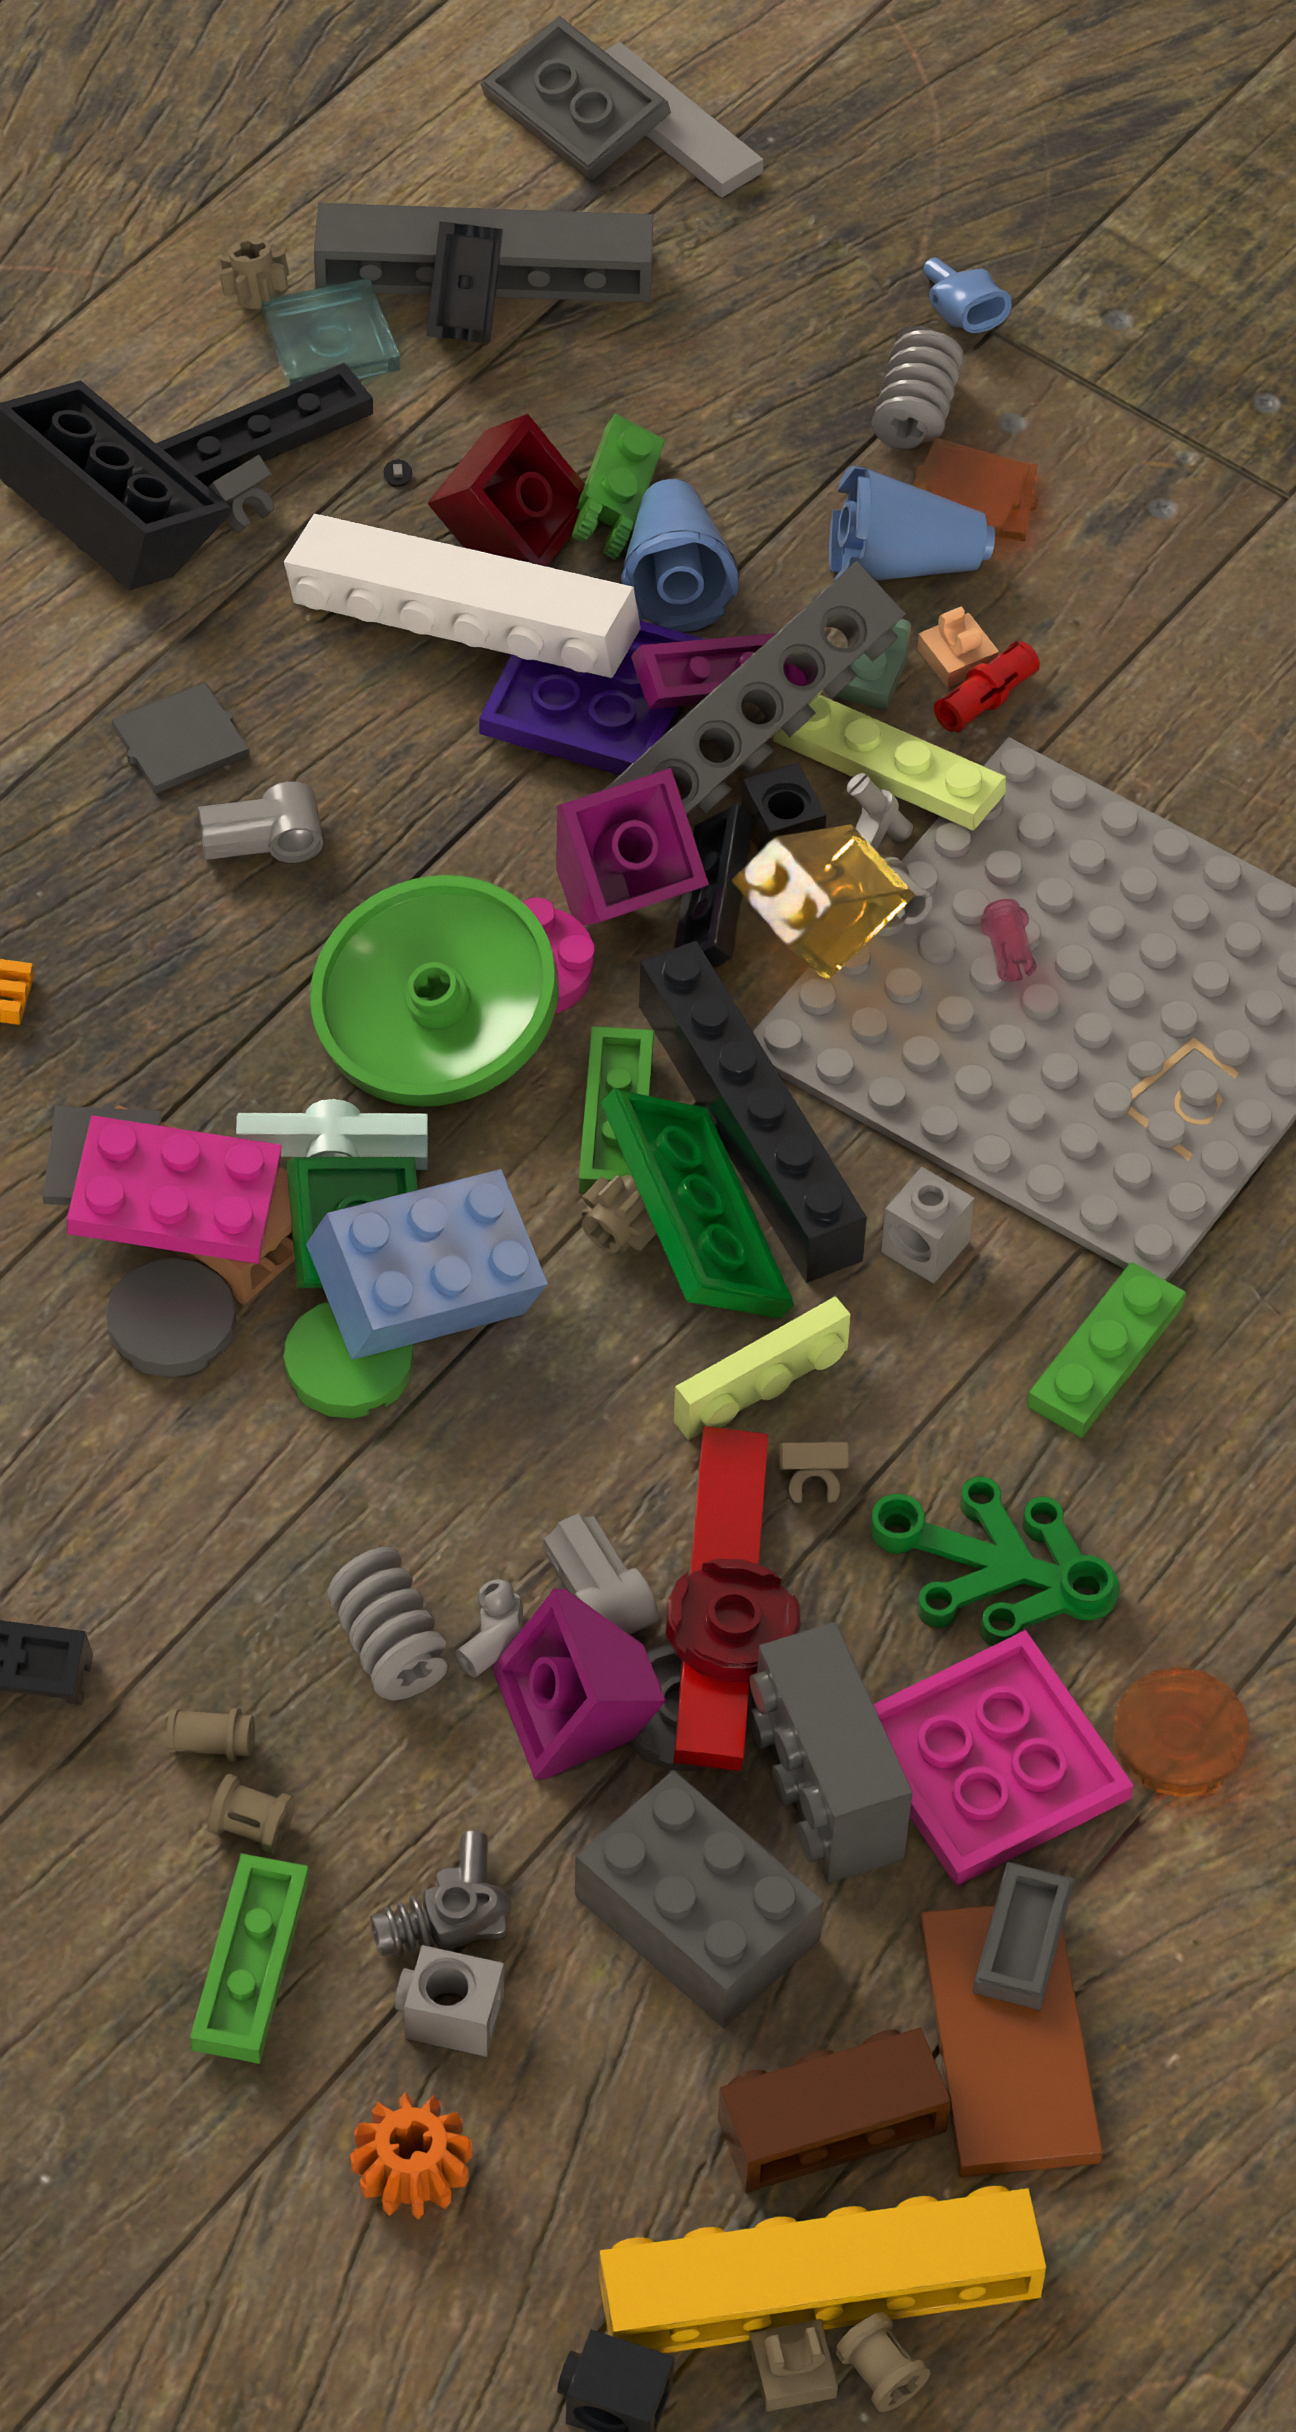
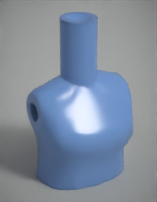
M937 257L931 258L925 263L923 274L935 283L929 292L931 304L951 327L963 328L970 333H980L996 327L1008 317L1011 310V296L995 284L987 270L978 268L956 272Z

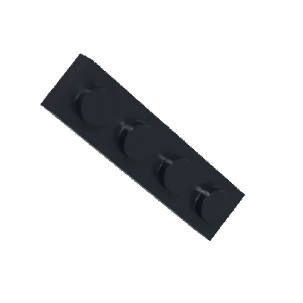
M341 363L156 444L204 485L209 486L215 480L260 455L263 462L372 415L373 397L345 363Z

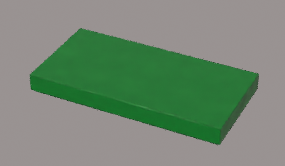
M613 1089L601 1101V1105L686 1301L781 1319L794 1306L792 1297L708 1109Z

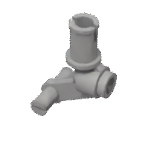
M865 773L855 775L849 781L847 791L862 805V814L840 864L833 870L835 875L827 883L852 908L861 900L866 903L869 899H872L876 903H885L903 923H918L931 910V895L909 876V870L903 861L895 857H887L881 860L875 857L886 832L894 842H901L910 836L913 824L898 810L899 803L890 791L878 789Z

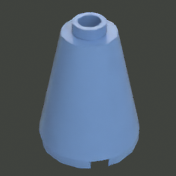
M852 465L846 469L837 492L848 493L842 510L833 509L830 524L829 566L830 571L839 572L834 580L856 561L875 581L976 571L980 567L982 560L988 561L991 558L995 543V529L993 526L987 525V519L983 512L865 467Z
M666 479L650 486L642 497L621 574V584L634 587L639 620L644 621L645 618L660 624L662 627L680 632L697 631L717 622L725 614L724 607L733 596L735 599L739 590L738 567L731 551L696 490L685 481Z

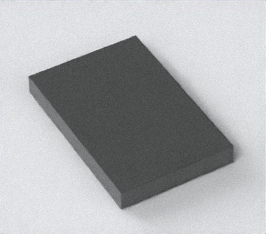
M558 16L480 83L484 95L591 182L671 114L669 103L666 99L561 16Z

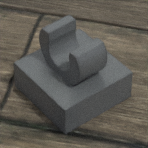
M260 455L215 480L208 487L231 506L227 521L238 533L251 523L243 512L242 505L244 503L253 505L262 519L274 510L271 496L259 488L272 475Z

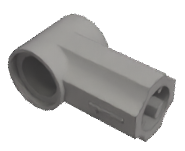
M301 782L276 784L265 792L262 799L198 807L205 860L270 852L279 861L298 863L316 856L323 846L315 793L311 787Z
M578 1513L558 1522L556 1528L543 1538V1550L570 1593L629 1635L658 1623L659 1612L648 1583L636 1568L626 1569L594 1516L583 1517Z

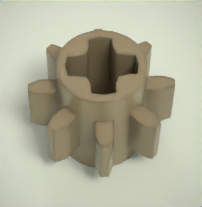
M248 238L241 240L230 248V257H221L220 259L222 271L219 272L223 295L232 296L237 294L239 304L245 308L261 309L268 307L278 300L280 296L279 291L288 290L289 288L287 281L289 269L285 251L272 253L270 243L264 239Z
M616 1175L610 1182L601 1176L581 1197L588 1205L581 1212L582 1216H584L582 1219L583 1230L596 1246L606 1252L616 1253L620 1250L625 1253L630 1246L640 1252L657 1233L631 1175H625L622 1178Z

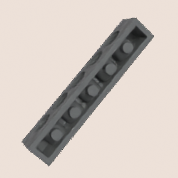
M856 561L605 789L671 768L676 784L681 791V800L686 815L688 816L697 806L707 814L732 790L725 782L732 774L741 768L747 775H750L774 752L767 743L778 732L783 730L789 737L795 734L816 714L809 706L812 701L823 691L830 699H833L857 676L851 666L865 654L873 662L899 638L891 629L906 613ZM833 627L840 630L847 639L848 648H838L832 645L826 637L825 628ZM783 665L798 667L804 673L807 685L797 686L792 684L784 674ZM749 702L757 705L764 713L765 724H754L746 719L741 709V703ZM707 740L718 745L723 753V762L714 763L707 760L700 751L699 741Z

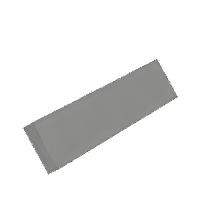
M619 42L605 50L606 53L669 103L671 114L646 134V136L721 198L763 173V158L625 45Z

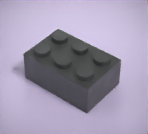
M832 1622L759 1645L757 1673L750 1675V1686L755 1701V1708L748 1710V1722L757 1746L760 1749L769 1747L776 1765L772 1766V1776L781 1802L784 1805L793 1803L801 1822L796 1825L797 1835L807 1861L813 1862L818 1860L825 1879L829 1884L905 1859L913 1792L837 1623Z
M674 1770L594 1839L575 1858V1896L723 2028L808 1952L821 1937L824 1900Z

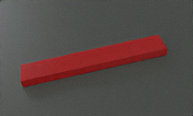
M703 1426L689 1575L701 1570L703 1563L716 1559H742L759 1565L768 1434ZM682 1660L673 1763L741 1771L744 1759L750 1681H721L696 1672Z

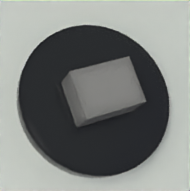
M396 459L386 464L383 475L390 485L403 486L411 480L412 468L406 461Z

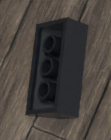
M81 380L0 403L1 481L29 503L43 518L51 522L73 541L80 550L87 553L129 591L173 577L229 516L231 506Z

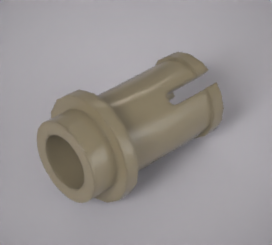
M233 1707L229 1714L180 1711L179 1709L170 1710L166 1730V1745L169 1753L226 1755L229 1762H237L239 1756L250 1757L253 1752L255 1719L252 1715H242L240 1708Z

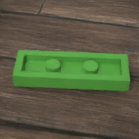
M592 1026L579 1171V1193H586L601 1176L609 1182L616 1175L621 1178L625 1175L632 1176L603 1110L601 1101L613 1089L650 1096L654 1030Z
M1131 1261L1029 1391L1027 1407L1082 1438L1182 1309L1186 1292Z
M241 1853L190 2036L191 2051L260 2064L309 1883V1866Z

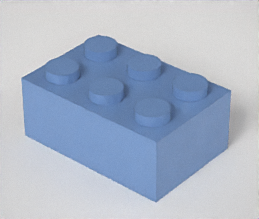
M501 1169L329 1212L306 1243L351 1360L523 1315L548 1285Z

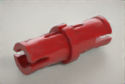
M1014 641L1005 651L988 664H977L969 670L965 681L945 697L940 698L934 704V713L938 722L947 731L959 733L985 710L999 708L1008 700L1010 691L1039 670L1040 662L1036 652L1027 643Z

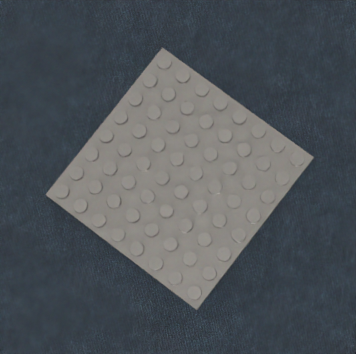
M1008 737L983 766L1006 776V794L978 827L973 831L939 816L901 860L906 864L909 876L919 886L927 890L932 897V907L928 915L918 923L905 924L885 903H876L869 899L755 1028L753 1033L781 1078L1117 1266L1126 1269L1132 1261L1169 1282L1296 1120V888ZM1193 1037L1210 1049L1219 1062L1232 1066L1238 1071L1234 1079L1194 1048L1132 1100L1130 1090L1145 1077H1151L1160 1073L1164 1067V1062ZM1179 1090L1182 1097L1180 1107L1184 1114L1197 1120L1207 1119L1214 1115L1209 1124H1191L1184 1121L1176 1113L1174 1098ZM1217 1092L1223 1100L1218 1109L1216 1101ZM1131 1106L1149 1119L1147 1129L1127 1114ZM1180 1144L1191 1152L1192 1156L1188 1161L1171 1147Z

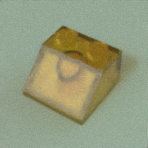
M852 824L775 837L731 880L785 944L826 981L833 977L915 896V893Z

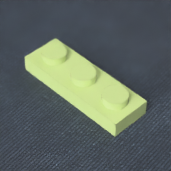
M835 1296L675 1386V1425L689 1441L702 1433L703 1426L723 1428L741 1410L761 1399L771 1400L779 1396L789 1387L792 1381L813 1369L823 1370L832 1366L848 1350L851 1314Z

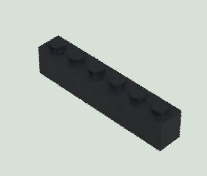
M693 941L640 961L639 1008L699 1107L708 1109L726 1152L805 1283L862 1262L867 1221L865 1213L698 942Z

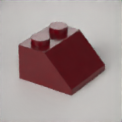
M526 414L486 429L427 504L463 547L548 567L572 536L571 534L580 511L576 507L585 483L530 415Z

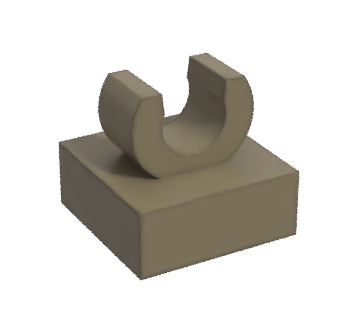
M848 1442L779 1444V1471H797L791 1477L788 1485V1494L792 1503H802V1484L809 1477H818L823 1480L826 1485V1503H835L840 1494V1484L838 1478L831 1470L849 1469Z
M821 2319L750 2333L749 2347L765 2412L837 2398L838 2384Z

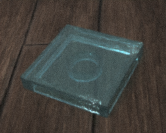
M370 278L270 298L269 302L261 300L262 316L288 386L341 363H345L357 379L400 370V355Z

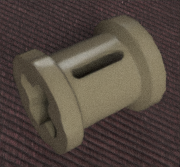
M227 1774L213 1800L208 1818V1832L221 1835L224 1831H228L261 1843L263 1852L273 1855L280 1848L288 1831L294 1811V1796L282 1793L277 1798L241 1785L240 1777Z
M884 2312L873 2314L852 2327L837 2344V2351L835 2353L842 2364H852L873 2391L871 2401L879 2412L893 2410L905 2403L924 2386L931 2374L924 2361H914L892 2333L893 2321Z

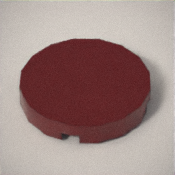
M716 1559L703 1563L701 1570L695 1571L689 1576L687 1572L676 1581L667 1601L665 1612L666 1636L677 1656L696 1672L721 1681L748 1682L750 1681V1675L757 1673L759 1645L800 1632V1604L793 1592L790 1596L788 1591L781 1586L782 1579L769 1568L742 1559Z

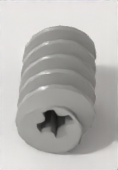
M908 326L900 329L896 336L895 345L890 356L891 359L886 369V376L871 421L873 431L880 441L890 448L902 450L916 448L920 444L934 441L942 435L946 425L945 419L950 411V403L955 393L954 387L960 375L959 370L964 361L963 349L956 340L944 333L936 332L924 326Z
M380 1547L355 1557L343 1566L331 1580L327 1594L331 1607L338 1613L341 1627L349 1634L352 1648L360 1655L362 1668L371 1676L374 1691L381 1698L394 1701L422 1693L438 1683L447 1674L449 1664L445 1659L439 1658L446 1647L444 1636L438 1631H432L435 1624L434 1617L427 1610H421L424 1598L416 1589H410L413 1582L410 1572L405 1568H399L402 1556L394 1547Z

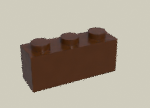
M919 2027L903 2033L891 2029L878 2032L867 2038L862 2045L836 2053L828 2049L818 2050L803 2056L795 2065L769 2073L765 2070L757 2069L736 2076L728 2085L720 2087L718 2121L744 2191L748 2193L945 2133L947 2131L951 2100L922 2028Z

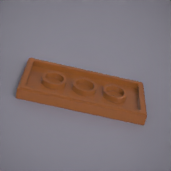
M995 1905L921 1912L919 1924L945 2087L951 2100L949 2113L960 2177L1101 2164L1103 2151L1064 1930L1062 1929L1042 2008L1037 2010L973 1993L974 1981Z

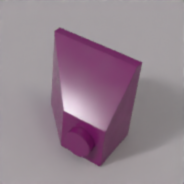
M671 768L557 805L556 870L571 916L576 918L583 926L599 923L709 885Z
M553 1589L492 1666L534 1779L550 1778L633 1741L666 1702L661 1690L660 1681L654 1673L644 1645L566 1589Z

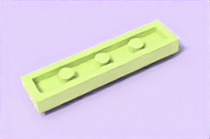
M819 695L809 704L816 714L795 734L789 737L781 730L773 737V742L849 776L854 777L860 773H865L877 788L888 790L896 797L973 831L1006 794V776L822 695Z

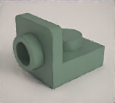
M900 619L891 629L899 638L877 659L872 662L864 654L851 666L857 676L835 696L836 698L887 711L908 662L911 623L909 621Z

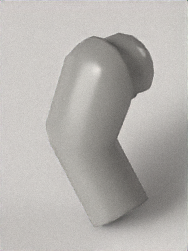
M492 1580L481 1587L478 1593V1602L482 1606L480 1610L481 1632L455 1651L459 1664L473 1678L493 1665L523 1628V1604L521 1597L517 1593H513L512 1585L505 1580Z

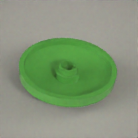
M455 875L421 877L398 883L373 895L350 912L334 929L326 941L314 968L310 990L311 1014L316 1032L332 1063L345 1078L364 1092L376 1098L406 1106L429 1107L448 1105L471 1099L500 1085L526 1064L537 1051L552 1024L559 997L558 966L544 928L532 911L516 896L492 883L476 878Z

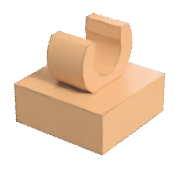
M962 606L941 614L937 626L918 633V651L947 688L965 681L966 674L977 664H988L999 655V651L971 614H965Z

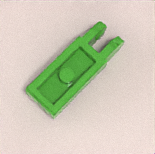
M616 413L605 427L576 508L580 511L571 537L582 543L585 542L592 535L598 520L612 526L605 541L603 554L613 559L619 557L636 523L642 497L649 488L665 439Z

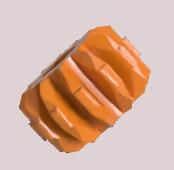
M404 2092L399 2098V2109L396 2111H392L377 2101L372 2109L373 2123H358L355 2129V2144L359 2148L354 2149V2152L350 2154L351 2170L355 2172V2175L362 2176L360 2179V2192L366 2200L383 2195L382 2206L388 2216L392 2215L402 2203L410 2204L412 2215L419 2220L424 2214V2202L428 2200L446 2210L451 2203L450 2188H465L468 2183L469 2168L465 2163L469 2162V2159L473 2157L472 2141L468 2136L461 2135L463 2132V2120L458 2115V2111L440 2116V2101L436 2099L435 2095L426 2101L422 2108L413 2107V2100Z

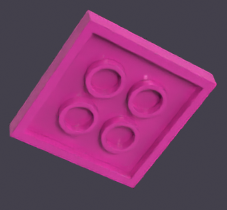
M1026 1630L873 1704L913 1792L910 1818L956 1887L1132 1798L1133 1783Z

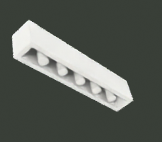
M315 513L284 561L293 601L296 604L305 605L311 609H322L355 617L366 622H377L417 634H427L453 640L471 647H482L508 653L526 660L533 659L563 666L582 673L588 672L613 678L641 629L634 587Z

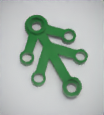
M976 1476L964 1483L961 1491L960 1508L967 1518L981 1523L992 1544L924 1522L925 1514L921 1504L905 1494L884 1496L873 1507L870 1527L871 1536L875 1543L883 1550L892 1554H901L912 1548H917L981 1569L947 1583L941 1581L931 1582L921 1589L917 1612L921 1621L928 1626L935 1628L946 1627L955 1620L958 1608L1023 1583L1045 1591L1013 1605L1005 1602L989 1605L983 1612L980 1629L981 1636L988 1645L994 1646L1020 1633L1021 1629L1062 1613H1066L1079 1620H1096L1109 1614L1118 1602L1120 1585L1116 1574L1104 1560L1096 1556L1082 1555L1063 1522L1064 1512L1062 1506L1053 1498L1041 1496L1030 1500L1024 1509L1022 1527L1025 1534L1032 1540L1045 1542L1055 1564L1032 1557L1000 1502L1001 1490L999 1485L988 1477ZM975 1494H983L989 1497L991 1501L986 1504H978L972 1501L970 1497ZM1044 1514L1051 1517L1054 1521L1050 1524H1039L1032 1517ZM900 1526L907 1532L894 1533L887 1530V1528ZM1086 1587L1092 1589L1096 1594L1084 1595L1075 1590ZM933 1599H940L945 1601L949 1607L936 1610L931 1608L927 1602ZM995 1620H1004L1010 1623L1012 1628L1000 1631L993 1628L990 1623Z

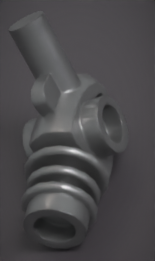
M468 1831L461 1835L459 1868H447L437 1873V1886L423 1891V1909L417 1897L412 1895L409 1898V1913L403 1903H398L396 1908L397 1916L395 1917L388 1906L384 1907L383 1913L370 1916L375 1943L381 1957L393 1953L400 1957L403 1952L402 1943H405L410 1953H414L416 1951L415 1940L417 1939L420 1947L422 1945L430 1947L429 1936H432L438 1949L443 1950L463 1947L477 1939H497L505 1936V1917L510 1912L511 1898L500 1887L487 1884L488 1837L485 1833Z

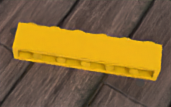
M1003 2186L983 2187L973 2191L967 2197L938 2201L931 2196H918L901 2202L895 2208L867 2211L865 2208L858 2206L844 2207L832 2211L826 2218L798 2222L791 2217H774L758 2223L755 2228L725 2232L718 2227H704L689 2232L684 2238L654 2242L644 2237L629 2238L618 2242L612 2249L600 2250L599 2284L608 2335L661 2353L749 2341L750 2333L818 2319H821L823 2329L826 2330L857 2325L867 2317L879 2312L887 2313L890 2319L894 2320L1041 2298L1046 2273V2264L1029 2188L1009 2191Z

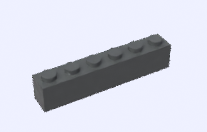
M318 203L314 242L315 291L431 295L439 222L442 221L503 229L496 297L651 303L654 214Z

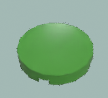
M326 1302L317 1305L299 1317L287 1334L283 1355L284 1371L288 1382L296 1390V1396L305 1406L329 1417L354 1419L370 1415V1409L377 1408L385 1403L386 1408L400 1397L411 1380L413 1345L410 1344L351 1360L330 1304Z

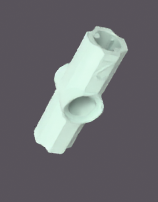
M329 1099L312 1104L306 1110V1113H238L236 1138L282 1145L280 1168L287 1170L286 1162L293 1157H415L416 1170H427L428 1114L360 1113V1110L349 1102Z

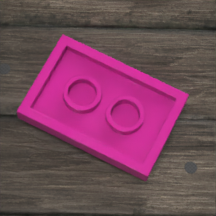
M91 1115L67 1216V1234L259 1264L281 1162L282 1145Z

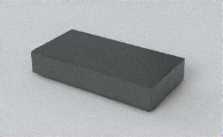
M1007 1862L975 1977L973 1993L1041 2010L1070 1903L1074 1878Z

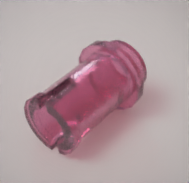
M1000 899L990 903L983 911L984 916L981 919L980 927L983 934L990 937L998 977L1010 982L1022 980L1023 977L1019 963L1023 964L1024 972L1029 977L1035 972L1037 965L1032 956L1026 932V926L1029 923V915L1026 909L1020 907L1019 903L1014 899Z

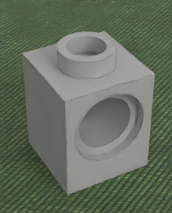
M921 1167L885 1208L881 1253L934 1284L970 1242L975 1198Z
M422 1945L415 1970L403 1969L395 1997V2010L404 2012L405 2039L487 2057L504 1998V1963ZM445 1993L456 1994L463 1998L459 2003L450 2006L440 2005L433 2001L435 1997Z

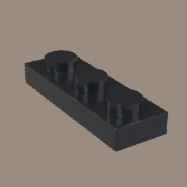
M738 803L694 826L693 837L709 885L683 894L674 945L675 949L697 941L713 968L719 967L732 959L740 904L743 899L742 891L747 859L750 853L754 815Z

